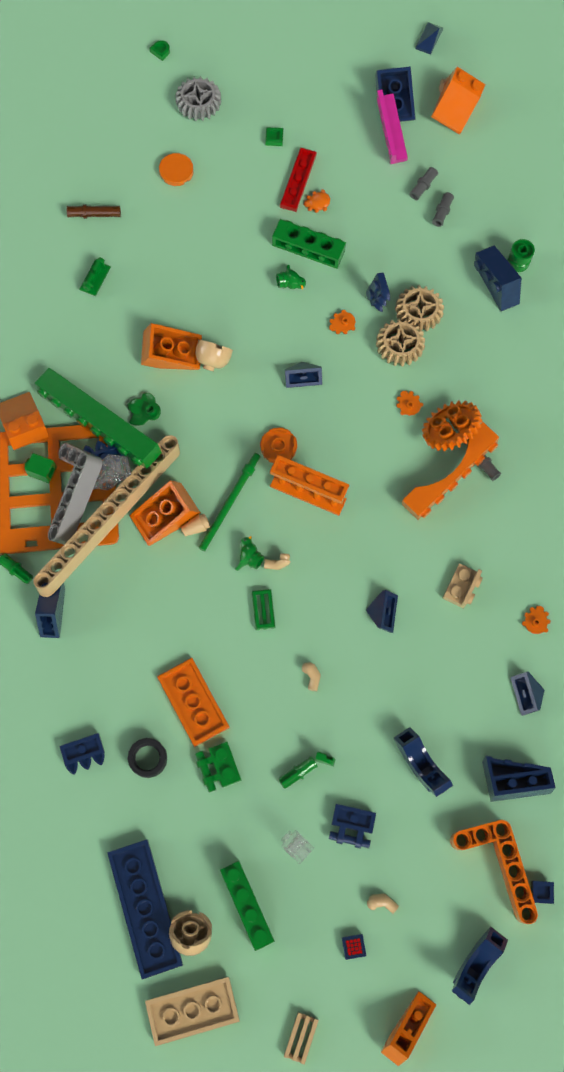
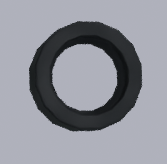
M143 738L131 746L127 759L130 768L135 774L144 778H152L164 770L167 764V753L162 744L157 740ZM145 746H152L159 752V763L151 770H143L136 763L137 752Z

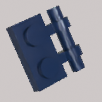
M336 804L331 825L339 826L338 833L330 831L329 839L336 841L337 844L347 843L355 845L354 847L359 849L361 847L369 848L371 840L363 839L364 832L373 833L376 813ZM346 828L356 830L357 836L346 835Z

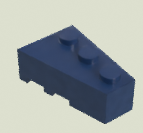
M485 756L482 762L491 802L551 794L556 788L551 767L529 763L522 764L507 759H495L491 756Z

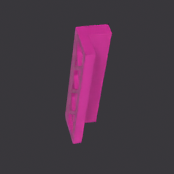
M378 90L377 105L390 164L407 161L408 156L394 93L383 95V90Z

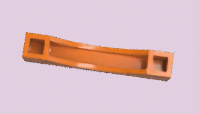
M484 422L480 424L481 428L477 429L478 434H472L473 439H468L466 454L451 474L436 483L415 487L402 500V505L417 520L421 517L425 518L432 511L430 508L435 503L438 505L444 500V494L448 490L452 492L458 486L457 482L461 478L465 479L472 472L471 468L475 464L478 466L485 459L484 455L488 451L492 453L498 447L499 436Z

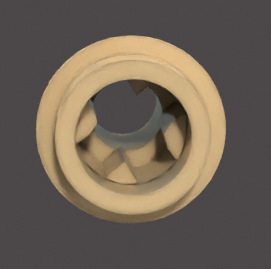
M198 514L181 526V529L186 537L205 532L211 526L205 514Z

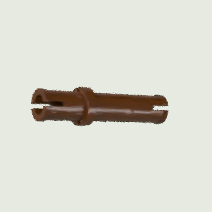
M83 204V206H67V217H83V219L88 217H121L120 206H87V204Z

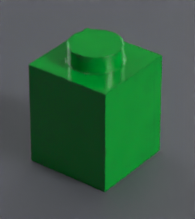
M32 453L31 457L26 460L24 468L28 476L50 483L57 466L53 460Z

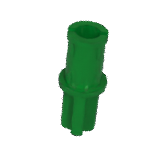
M6 553L0 556V565L6 568L11 576L15 575L26 584L31 582L33 575L26 571L20 562L14 561Z
M310 756L298 766L294 765L291 771L279 778V782L286 789L300 778L303 780V776L318 766Z

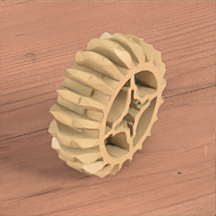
M420 284L417 286V289L412 285L410 290L405 289L404 293L399 295L395 307L396 317L401 322L407 319L408 324L413 322L414 327L419 326V331L424 329L427 332L429 328L434 329L436 324L440 323L444 314L443 300L439 298V293L434 294V289L427 290V285L424 289L421 288Z
M397 319V323L391 320L390 325L385 323L377 335L376 346L378 354H382V359L388 358V364L393 361L394 366L400 363L403 367L406 362L410 366L412 361L416 362L418 357L422 356V351L425 349L424 333L419 331V326L414 327L413 322L408 324L407 319L404 322ZM397 333L396 336L388 338L390 335ZM414 347L412 350L405 352L406 349Z

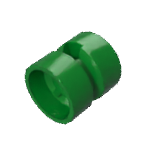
M519 239L513 243L507 261L516 272H523L529 267L535 252L532 242L526 239Z

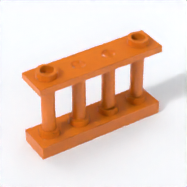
M277 455L270 470V474L274 476L270 485L271 488L340 516L347 500L344 497L348 491L349 484Z

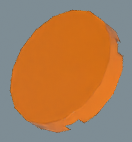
M172 153L161 160L159 165L160 176L169 185H184L185 182L191 180L194 174L193 163L186 155Z
M281 427L272 428L262 436L260 442L261 453L271 463L275 462L277 455L291 460L297 451V439L288 429Z

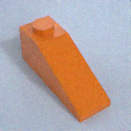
M418 991L391 1032L381 1053L397 1066L405 1062L413 1051L436 1004Z

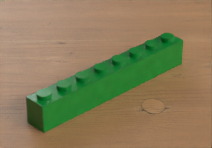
M48 368L34 383L38 389L37 393L42 398L50 399V402L56 408L61 407L70 418L75 417L81 426L89 427L95 436H101L109 446L112 447L114 445L117 447L120 454L125 457L127 455L131 457L132 462L140 467L142 465L148 469L162 453L155 441L51 368Z

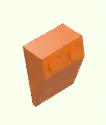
M456 67L448 76L431 117L460 134L478 103L486 84L461 68Z
M151 323L143 331L141 365L159 369L199 370L200 363L196 358L195 352L198 340H202V335Z
M30 392L0 403V419L13 450L49 437Z
M170 480L129 516L147 545L151 546L180 529L181 526L201 512L182 483Z

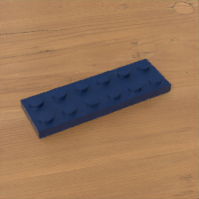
M148 839L107 852L141 979L143 980L183 966L181 954L173 948L169 938L171 919Z

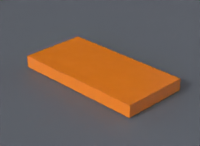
M193 658L157 676L194 747L230 728Z

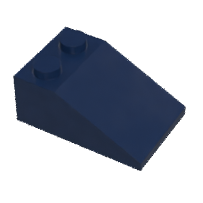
M411 66L377 70L375 74L376 91L383 90V95L394 93L400 122L416 120Z

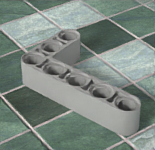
M68 443L62 444L58 456L61 460L73 465L74 468L48 531V539L50 541L63 545L77 531L103 463L100 457Z

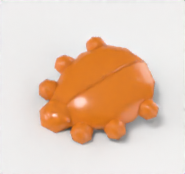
M324 189L321 192L313 191L312 196H307L304 206L308 207V211L314 209V212L318 213L319 210H327L330 204V197L325 193Z
M342 310L339 314L335 313V318L330 319L331 325L329 329L336 331V334L343 332L346 335L348 331L355 330V317L345 310Z
M402 391L400 393L401 397H397V401L400 402L396 406L400 408L401 415H415L423 407L424 404L419 401L420 397L418 395L414 396L413 391L409 393Z
M537 606L536 609L531 607L530 613H525L526 619L522 622V625L533 634L547 633V624L551 622L550 619H547L549 613L544 612L542 606Z

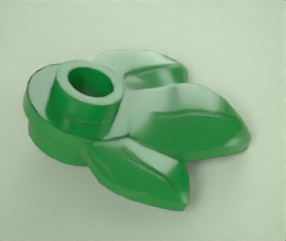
M144 392L141 399H132L127 404L128 409L133 413L129 421L131 425H144L148 420H156L160 417L161 408L151 393Z

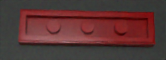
M300 147L280 203V208L297 212L317 152Z

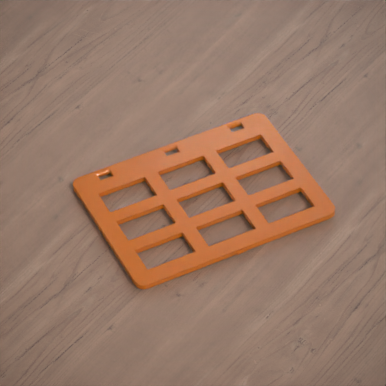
M81 425L46 428L49 437L34 443L48 442V459L53 460L57 466L50 481V493L10 497L9 477L27 476L28 474L24 468L25 463L9 465L8 446L11 443L6 432H0V555H4V553L15 554L58 550L63 547V544L48 539L50 526L11 529L10 509L50 505L52 523L64 493L62 492L61 472H72L74 468L73 465L59 458L60 441L99 438V441L108 447L103 437L95 436L89 427ZM115 466L101 471L102 488L93 489L88 502H104L116 489ZM85 522L79 523V526H78L77 530H78ZM118 523L97 546L112 545L118 542ZM26 541H37L38 546L26 547Z

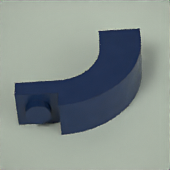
M411 727L394 737L404 759L428 792L431 791L437 797L453 786L451 780L434 763L425 749L420 736Z
M490 927L461 965L453 980L452 992L468 1005L475 1000L480 984L491 966L504 953L508 939Z

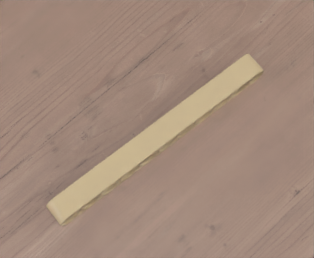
M165 436L158 443L162 453L148 469L142 465L140 467L137 466L34 577L33 583L41 596L49 597L54 594L178 458L180 448L175 436Z

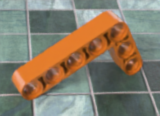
M498 820L453 833L450 843L456 850H466L493 842L516 919L523 924L534 923L537 920L538 913L510 824L505 820ZM498 824H501L505 828V832L502 836L498 835L496 832V826ZM479 829L485 833L483 841H479L476 837V832ZM458 835H463L466 839L463 847L459 846L456 842ZM504 845H508L511 848V854L508 857L502 852ZM512 865L517 868L518 872L514 878L510 876L508 871ZM517 887H521L524 891V895L520 899L515 895ZM524 908H528L530 911V918L524 920L522 917V910Z

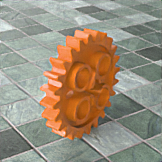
M458 400L454 404L452 401L450 406L444 404L443 409L437 408V413L432 412V418H426L428 422L423 424L425 428L422 429L424 433L422 436L427 445L431 446L432 449L436 448L439 451L442 448L443 451H446L450 447L452 451L454 446L457 445L460 448L461 443L467 444V439H473L472 434H478L477 429L481 428L482 415L477 406L473 405L472 402L468 404L465 400L461 404L460 400ZM445 418H448L450 420L451 424L455 429H457L458 433H456L453 430L452 426L449 422L446 421Z

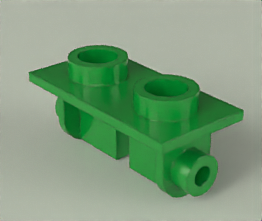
M101 257L96 259L79 290L96 296L111 266L104 263L105 260Z

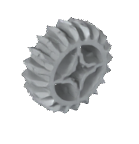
M201 76L199 79L193 77V80L187 78L186 83L182 82L181 86L178 87L175 95L179 112H182L184 117L188 116L189 120L194 118L197 121V119L201 118L203 121L205 117L210 119L211 115L215 116L216 111H219L221 105V92L218 86L213 81L209 82L208 78L203 80Z

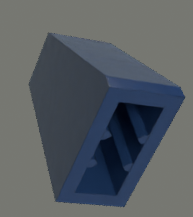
M64 583L49 597H43L39 594L35 616L40 637L60 638L65 596Z

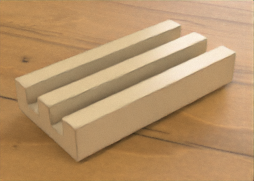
M298 1012L284 1054L285 1058H290L305 1065L319 1021L318 1019ZM301 1018L305 1019L295 1052L291 1054L290 1051ZM310 1021L312 1022V1027L303 1055L299 1057L300 1048Z

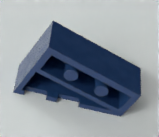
M495 245L476 252L475 269L482 277L500 311L502 312L519 305L521 276Z

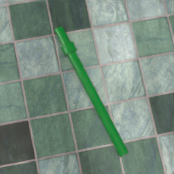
M254 453L249 463L245 464L242 469V475L200 544V550L206 551L247 479L254 473V467L261 457L258 453Z

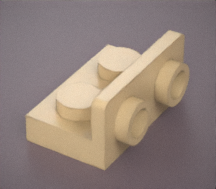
M459 563L443 599L463 609L466 604L470 605L475 596L472 592L475 587L478 588L483 579L480 576L482 570L478 569V571H475Z

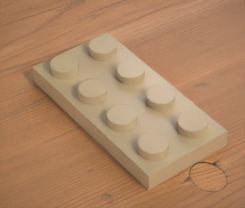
M229 976L145 1001L155 1046L240 1022Z

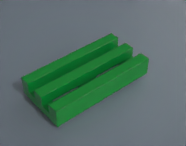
M271 589L252 591L256 630L274 629L275 619ZM264 594H268L271 620L269 624H267ZM256 595H260L263 624H259Z

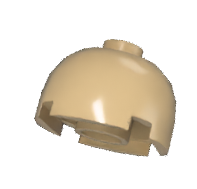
M198 340L195 353L198 362L204 365L203 369L214 372L215 368L221 369L229 363L233 350L212 342Z
M187 910L177 914L172 919L169 938L173 948L180 954L194 956L200 954L208 947L212 936V924L204 913L199 912L197 914L192 913V910Z

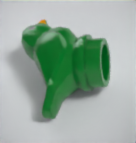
M290 265L286 266L285 272L276 274L278 288L303 289L306 286L305 279L290 269Z
M252 536L245 537L241 540L240 562L235 567L237 571L245 565L258 569L264 560V556L261 555V552L257 551L256 545L252 543Z

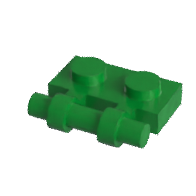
M228 742L209 748L211 757L205 758L203 751L195 754L197 767L201 769L204 778L202 779L203 784L207 786L209 793L216 790L214 784L216 781L220 780L222 788L242 781ZM214 763L217 774L211 776L208 765Z

